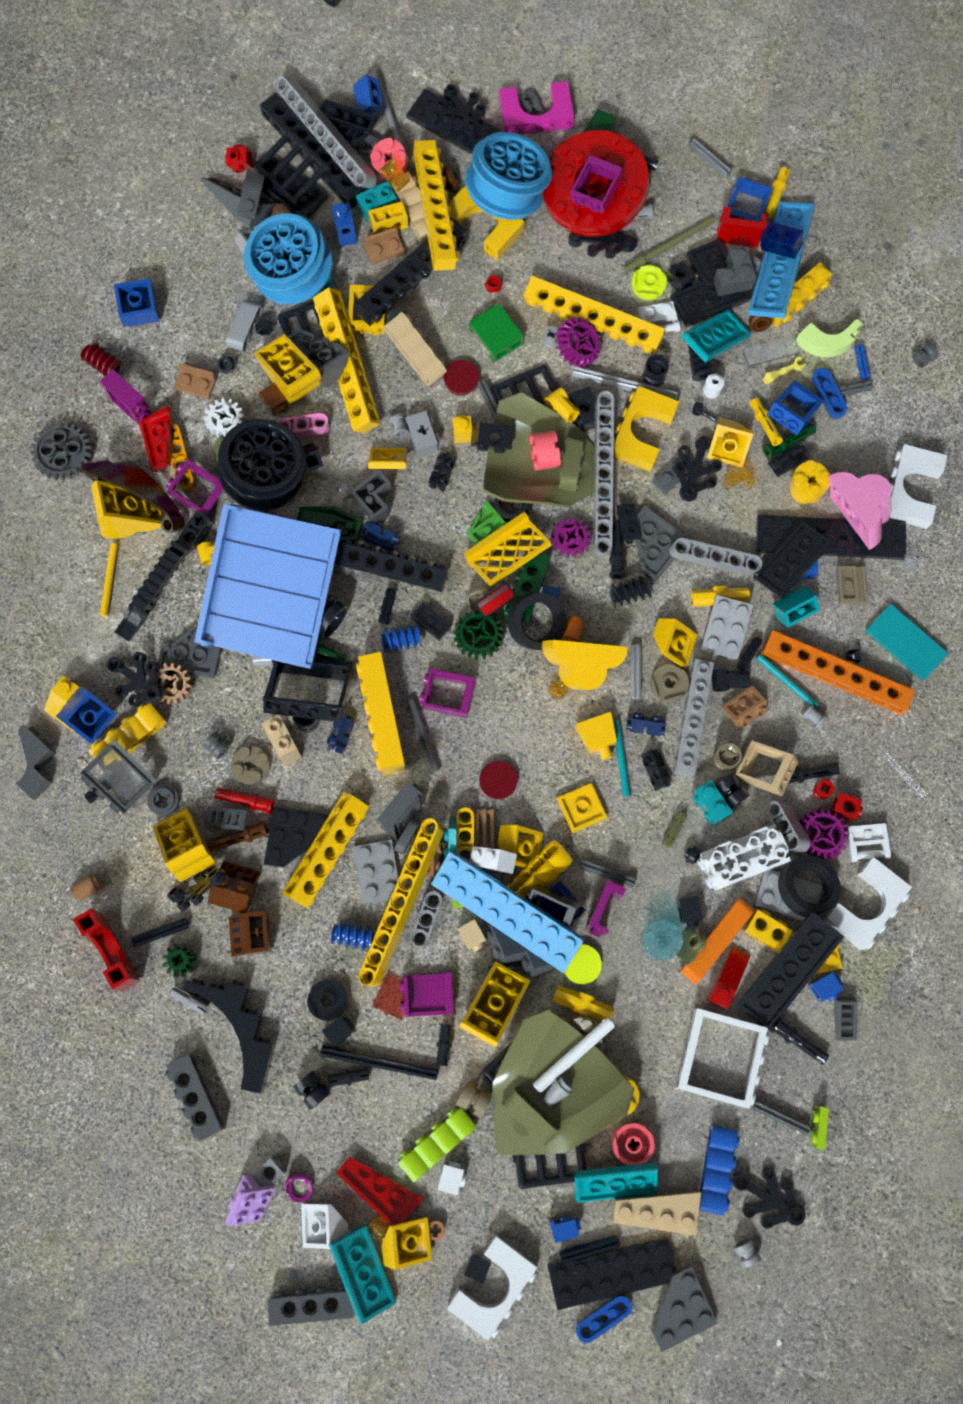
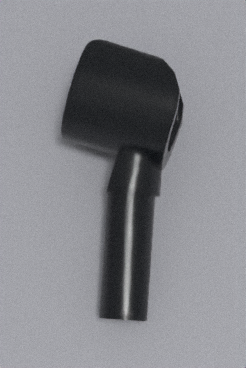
M696 402L693 405V415H702L713 421L716 420L717 417L703 410L704 405L702 403Z

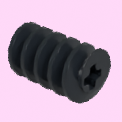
M687 344L690 355V367L692 368V379L694 381L706 380L709 375L715 373V370L712 369L714 366L713 362L708 361L705 363Z
M639 576L638 580L632 578L631 583L629 580H626L624 585L619 582L617 587L614 584L610 585V598L614 608H616V602L622 607L623 600L629 605L630 598L637 602L638 596L642 600H645V594L649 598L652 597L650 586L643 576Z

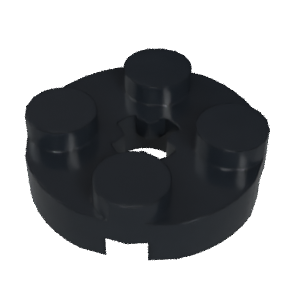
M320 981L311 988L308 994V1009L314 1017L320 1020L333 1021L339 1018L346 1010L347 993L335 981ZM325 995L333 998L331 1006L322 1004Z

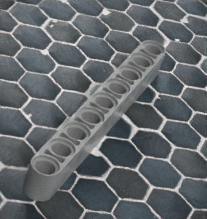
M279 76L275 81L277 92L351 181L359 187L373 188L377 179L369 166L295 79Z
M602 391L595 402L593 552L601 558L607 556L612 549L614 396L609 391ZM600 399H607L609 404H602ZM604 416L608 418L609 422L603 423L600 420V417ZM600 435H606L608 441L601 440ZM606 453L608 459H602L599 454ZM600 471H605V472H607L608 477H606V478L601 477L600 474H599V472H600ZM605 489L608 495H600L599 490ZM599 508H606L608 513L601 514ZM598 526H605L607 528V532H600ZM598 544H605L607 551L599 550Z

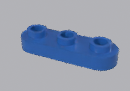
M819 368L814 372L812 382L820 398L824 400L823 404L829 416L834 419H840L847 412V404L830 371L825 368Z
M624 1295L615 1296L583 1318L576 1326L578 1339L584 1343H590L628 1317L632 1311L630 1300ZM619 1302H623L625 1305L621 1310L617 1308ZM602 1314L607 1315V1320L604 1322L600 1321ZM586 1326L589 1327V1333L584 1334L582 1329Z

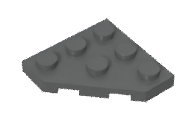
M644 506L637 515L641 539L636 540L640 571L656 583L675 559L669 553L670 545L678 538H690ZM676 545L678 551L683 549L682 546Z
M197 628L188 631L179 637L177 641L161 649L158 660L160 666L164 667V663L171 665L172 662H176L177 667L181 664L184 665L183 671L189 670L187 675L215 678L221 648L215 646L205 647L201 646L200 643H195Z
M691 1264L671 1273L666 1294L664 1293L656 1322L653 1323L651 1329L661 1352L718 1324Z

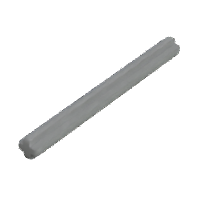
M573 367L572 376L634 392L640 386L674 400H677L678 392L584 367Z

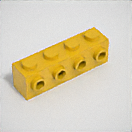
M819 262L794 284L786 318H774L772 324L776 328H779L783 323L786 324L796 312L799 313L805 307L807 302L813 301L821 290L824 291L831 284L830 279L833 274Z

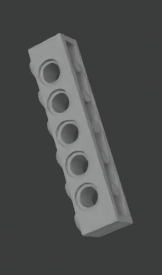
M695 659L692 663L673 769L674 775L692 778L695 774L714 662Z

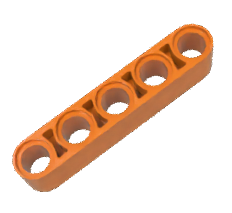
M739 897L706 937L705 948L698 953L696 959L691 964L684 965L680 972L696 985L752 916L755 909Z

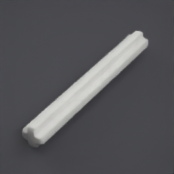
M606 1018L538 1078L533 1083L535 1089L540 1093L543 1092L556 1078L561 1076L615 1027L611 1019Z

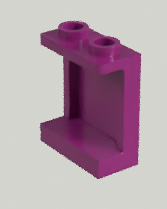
M607 881L604 884L586 926L590 930V934L600 937L608 933V928L599 925L600 918L609 897L612 896L620 900L626 888L611 881Z
M452 973L404 975L403 980H400V992H404V1000L401 1001V1013H405V1017L454 1014Z

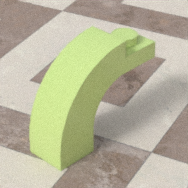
M856 319L843 332L835 335L823 333L814 324L810 323L799 333L795 343L806 352L815 356H838L852 347L855 338L860 333L859 329L862 323Z

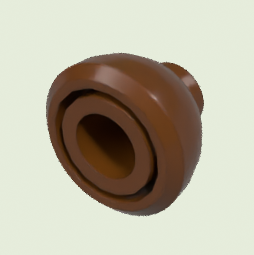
M447 165L444 167L443 173H441L442 176H445V188L456 190L460 188V181L454 169Z
M750 316V330L753 332L765 331L772 325L774 318Z

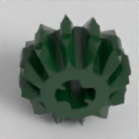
M174 944V951L170 948L166 949L170 955H163L162 958L168 960V962H164L162 965L163 967L170 966L166 971L167 974L173 972V977L177 978L180 973L181 977H186L185 970L188 973H192L190 965H197V963L191 961L197 958V955L191 954L193 948L189 947L186 949V944H182L180 948L178 944ZM181 957L184 959L183 963H179L177 966L176 958Z

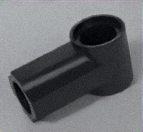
M726 669L712 671V689L714 692L750 687L749 671L728 672Z

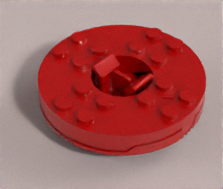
M586 131L566 139L548 157L552 169V179L549 186L542 192L544 203L552 219L559 226L564 227L565 230L567 229L569 232L587 237L612 234L630 224L635 219V216L640 213L639 211L643 209L649 192L648 167L640 149L628 138L611 131ZM589 155L623 168V178L604 214L593 212L590 208L583 205L578 206L571 200V190ZM591 172L581 193L602 201L612 180Z

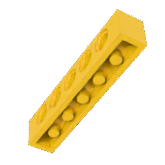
M342 793L283 890V895L301 906L309 908L315 901L319 889L325 884L328 874L336 866V861L340 854L345 851L348 841L356 833L360 821L365 818L369 808L368 805L351 794ZM329 847L328 853L325 854L326 849ZM319 864V868L315 871V867Z

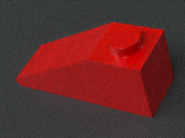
M734 947L731 948L706 1001L723 1010L729 1008L748 964L749 955Z

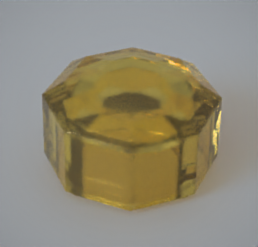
M556 680L550 684L548 693L552 699L560 700L566 696L568 687L563 681Z

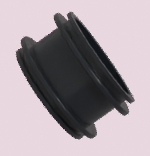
M252 419L236 425L224 436L218 451V476L223 490L234 502L247 509L269 511L289 503L301 489L304 480L306 456L301 441L291 429L273 420ZM242 449H246V450H248L249 452H248V453H242L241 450H242ZM232 460L240 461V463L232 464ZM279 465H281V466H283L284 468H283V469H277L276 467H278ZM274 476L281 482L276 484L273 479ZM251 477L255 480L253 485L247 483Z

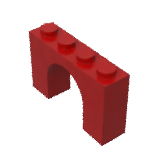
M90 908L73 919L82 937L88 938L101 954L107 966V969L102 973L112 990L124 992L141 981L103 913Z

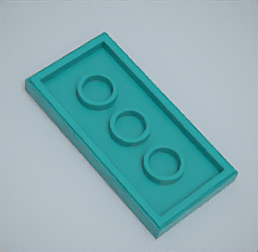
M727 309L684 332L681 337L706 363L748 340L752 334Z
M892 604L865 631L922 682L949 654Z
M657 1162L574 1171L576 1203L658 1194Z
M366 1224L356 1227L328 1244L359 1324H364L396 1304L395 1297Z

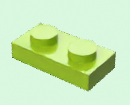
M816 1106V1110H813L812 1122L815 1125L814 1131H811L810 1143L813 1144L812 1148L825 1150L829 1108Z

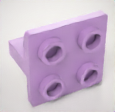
M250 1173L243 1174L228 1206L231 1211L226 1219V1225L232 1226L260 1221L275 1188L273 1186L260 1187Z

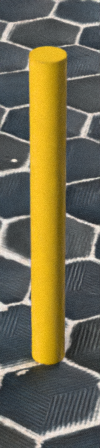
M110 543L100 616L104 617L108 616L118 548L116 543Z

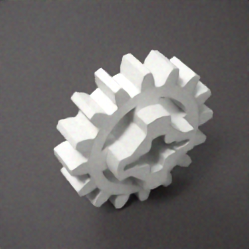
M222 398L220 403L215 400V405L209 404L210 410H205L207 415L204 417L207 429H210L211 434L216 432L217 438L221 434L225 436L233 427L245 420L242 408H239L237 402L233 404L232 399L225 402V399Z

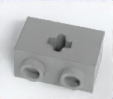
M427 411L405 417L416 456L419 457L438 451L440 440L438 434L433 432L432 428L435 426L432 416L428 417Z

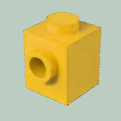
M458 415L453 417L454 443L471 442V416Z

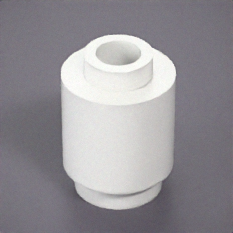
M711 374L707 377L703 387L706 397L713 399L720 395L724 386L723 378L718 374Z

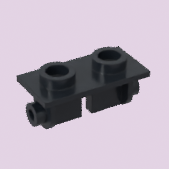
M797 444L769 461L768 465L776 476L780 477L808 459L805 455L807 449L804 445L800 446Z
M446 451V454L440 453L437 456L434 469L439 471H432L428 481L430 488L436 489L438 487L443 493L449 483L451 471L455 466V459L449 451Z
M635 504L617 505L623 541H626V544H631L633 540L641 539Z
M655 749L641 756L643 765L647 769L654 790L658 791L663 787L671 786L670 782L672 780L667 768L660 770V767L665 765L661 753Z

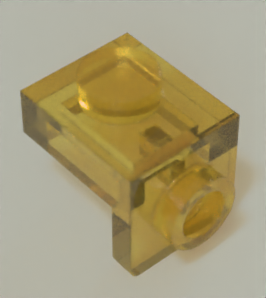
M393 158L379 170L396 192H399L410 182L409 177Z
M744 467L737 472L734 470L727 474L723 485L726 490H729L743 482L746 488L750 490L755 483L753 474Z

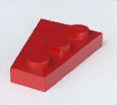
M166 406L139 421L152 472L155 473L171 465V408Z

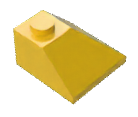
M719 417L707 458L742 468L754 433L736 421Z
M658 618L653 637L661 653L683 669H687L698 634L677 619Z
M62 676L51 690L44 711L68 727L55 716L80 687L65 676Z
M500 825L497 845L500 850L517 854L515 866L526 869L531 860L541 854L543 833L519 825Z
M428 1217L389 1226L382 1242L384 1266L398 1270L432 1260Z

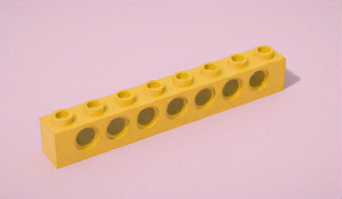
M436 140L414 141L413 155L433 271L455 270L456 262H459L458 250L455 251L456 236L452 235L454 226L453 221L449 218L451 217V208L447 206L448 192L444 191L446 182L445 176L441 174L443 173V164L439 162L440 148L436 146Z
M531 276L523 295L526 304L536 307L537 305L549 314L553 312L559 314V317L564 320L574 317H582L583 320L588 319V324L593 323V328L598 329L596 333L602 334L604 332L609 334L608 336L614 340H624L627 345L631 347L639 346L644 352L652 354V352L657 354L665 335V329L534 276ZM543 293L549 295L545 300L539 298ZM558 300H564L565 304L563 306H557L556 302ZM579 306L582 310L579 313H574L572 311L573 308ZM592 313L598 314V317L594 320L589 318V315ZM607 320L615 321L613 326H607L605 323ZM625 326H629L632 329L629 333L622 331ZM641 333L648 334V338L645 340H641L638 336Z
M327 288L313 297L315 310L318 313L320 326L325 338L330 343H339L349 353L341 378L338 380L340 392L343 395L345 409L348 412L353 431L366 433L381 425L341 292Z

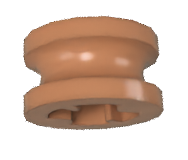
M432 1220L429 1222L430 1239L435 1241L441 1239L445 1232L444 1224L439 1220ZM434 1224L439 1225L438 1228L441 1227L442 1232H438L437 1236H433V1232L430 1233V1228H433Z

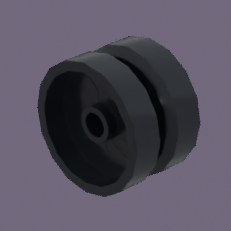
M329 592L319 633V638L322 640L328 639L337 630L348 612V606L341 601L335 602V597Z

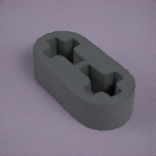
M532 91L524 92L521 97V106L524 112L532 115V111H534L538 116L543 115V110L536 94Z
M413 818L410 819L394 848L396 852L402 855L405 853L421 822Z

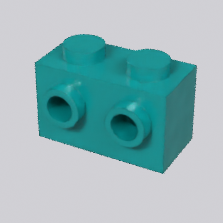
M387 181L356 195V203L363 218L368 222L369 210L397 203V198Z
M806 587L789 594L783 600L780 599L772 603L776 619L786 627H790L820 611L817 595Z
M712 780L692 793L695 804L701 807L705 819L713 826L733 813Z

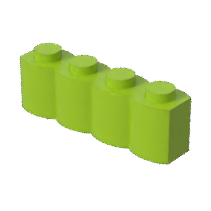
M454 1107L446 1115L448 1119L445 1122L441 1123V1121H438L431 1128L433 1132L429 1136L422 1135L415 1142L417 1146L410 1151L408 1148L399 1156L401 1160L398 1164L413 1182L418 1180L477 1127L462 1108L457 1109Z

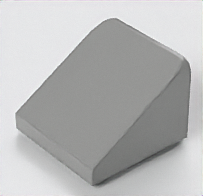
M253 229L238 231L235 237V242L243 253Z

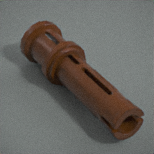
M263 820L260 821V824L250 827L246 825L245 831H237L209 839L207 843L210 852L244 841L251 843L254 839L260 837L267 838L268 831Z

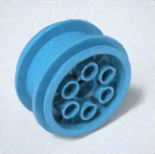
M498 132L488 135L474 147L472 164L468 167L465 175V184L473 202L484 212L501 219L518 220L528 217L541 207L544 200L542 192L551 182L552 169L548 156L534 141L516 133Z
M284 213L265 219L252 231L244 249V265L248 275L266 298L279 304H298L313 298L323 289L331 275L333 259L330 247L317 225L302 215Z

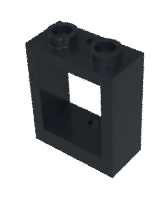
M539 884L533 889H529L526 899L534 905L537 902L538 896L541 895L567 907L568 909L562 924L572 929L581 903Z

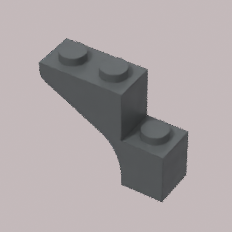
M23 724L19 728V735L27 767L23 777L16 784L30 798L36 800L52 784L48 780L50 776L41 768L55 753L51 750L53 746L46 739L42 741L37 737L40 734L32 726L28 728Z
M489 924L485 933L486 940L493 948L494 958L501 965L505 966L522 961V967L524 971H527L529 978L552 972L554 968L552 965Z

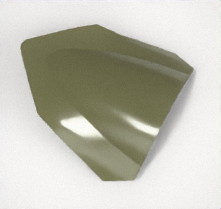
M522 392L499 400L494 424L514 427L512 449L506 450L505 453H494V449L488 450L484 474V493L505 502L545 504L565 508L594 493V446L577 426L571 422L567 423L558 413ZM555 430L558 439L557 445L560 451V467L534 471L530 454L532 447L529 442V434ZM491 435V442H492V443L494 442V437H493V435ZM600 471V472H599V474H600L601 477H603V478L608 477L607 472H605V471Z
M548 1008L523 1018L492 1084L495 1146L501 1155L566 1153L628 1114L635 1089L595 1045L561 1075L572 1084L571 1094L552 1107L545 1103L543 1097L552 1084L540 1093L535 1089L533 1083L585 1037Z

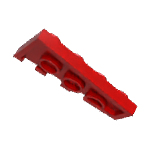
M351 1157L336 1172L390 1226L405 1222L424 1200L419 1195L414 1194Z

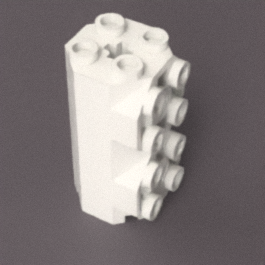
M776 825L761 828L746 836L702 852L697 862L700 870H704L707 876L705 878L707 887L717 891L790 862V857L786 858V854L789 853L788 846L780 830H775L777 828Z

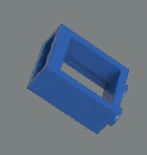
M739 177L727 206L731 208L730 217L760 222L773 188L765 184L753 182L747 178ZM738 192L763 200L757 216L733 208Z
M794 380L774 402L767 415L795 435H798L817 413L824 400ZM786 398L805 410L807 412L804 418L800 417L783 405L782 402Z

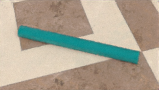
M762 654L759 655L756 660L807 704H813L814 708L819 705L815 699Z
M613 721L617 739L616 752L623 797H630L620 721Z

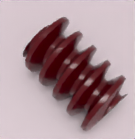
M98 343L89 344L82 349L80 354L81 360L91 365L99 373H102L104 377L112 369L119 373L122 361L116 359V356L111 355L109 351H105L104 347H99Z

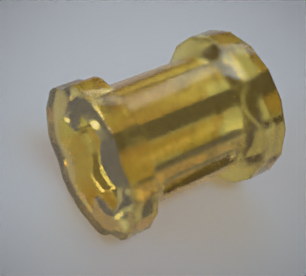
M377 1215L367 1225L368 1230L381 1243L389 1228L380 1220V1216Z

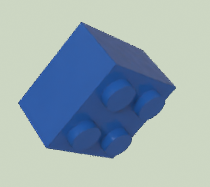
M150 278L114 284L118 314L123 327L160 321L155 290Z
M80 686L55 717L92 744L115 717L116 713L92 693Z

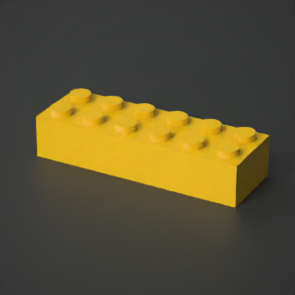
M381 652L358 656L359 663H356L359 679H363L359 683L363 697L367 698L363 702L367 716L370 715L371 717L367 718L370 734L374 733L371 741L374 753L378 752V755L375 756L378 771L382 770L383 776L406 771Z

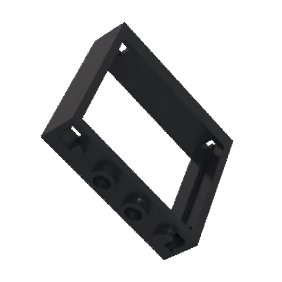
M314 657L312 669L275 661L263 697V712L342 722L353 677V662ZM281 673L344 680L338 705L275 697Z

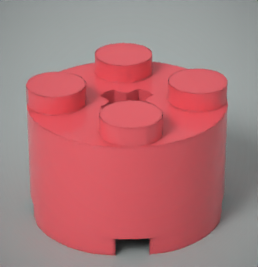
M386 138L374 146L370 155L371 162L381 178L389 180L407 172L408 155L401 143L394 139Z
M556 431L529 434V442L532 447L530 454L534 471L560 467L561 460Z
M634 1122L620 1125L615 1129L611 1138V1148L615 1157L626 1165L645 1164L652 1156L655 1148L654 1138L649 1130ZM630 1139H633L635 1142H637V1145H634L633 1150L631 1147L628 1146V1143L631 1142Z

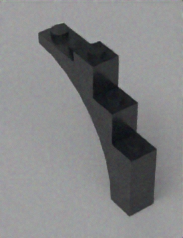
M192 979V982L186 981L184 985L185 990L199 994L212 1002L224 1013L233 1026L239 1039L243 1056L241 1090L263 1094L275 1045L270 1044V1039L259 1037V1041L256 1040L262 1016L257 1015L258 1011L247 1008L246 1012H243L249 991L248 987H244L245 982L233 980V983H227L225 990H223V986L212 983L211 987L204 986V981Z

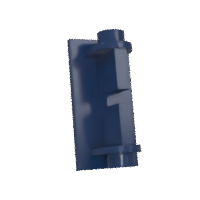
M366 521L364 525L366 529L360 534L361 537H364L369 542L381 545L386 550L394 551L397 548L401 538L397 532L385 528L384 533H381L383 526L373 521Z
M634 712L632 715L628 714V720H631V722H627L626 729L629 732L643 734L644 727H647L646 734L660 737V735L665 733V728L662 725L667 726V723L660 716L647 718L644 717V714Z
M344 713L342 722H333V733L327 739L328 751L334 748L335 752L339 754L345 751L349 738L343 736V733L351 734L355 723L353 721L354 717L348 715L346 717L347 713Z

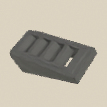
M209 806L207 808L205 826L245 831L248 811ZM237 815H239L238 825H236Z
M838 997L834 999L836 1040L857 1041V1000L852 997ZM842 1005H849V1008H842ZM842 1013H850V1016H842ZM842 1022H850V1025H842ZM841 1030H851V1033H841Z

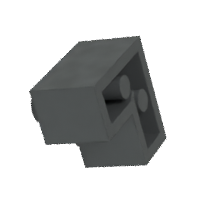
M747 246L729 250L726 259L727 268L717 269L713 280L718 296L753 289L756 281L755 271Z
M378 469L350 491L351 499L370 521L379 524L389 516V508L382 498L392 491V486L389 479Z

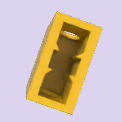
M611 712L576 724L575 730L590 754L599 751L602 761L613 757L610 747L616 745L617 739Z

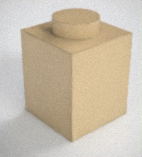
M475 919L457 929L468 951L473 949L476 952L485 947L483 943L486 942V939Z

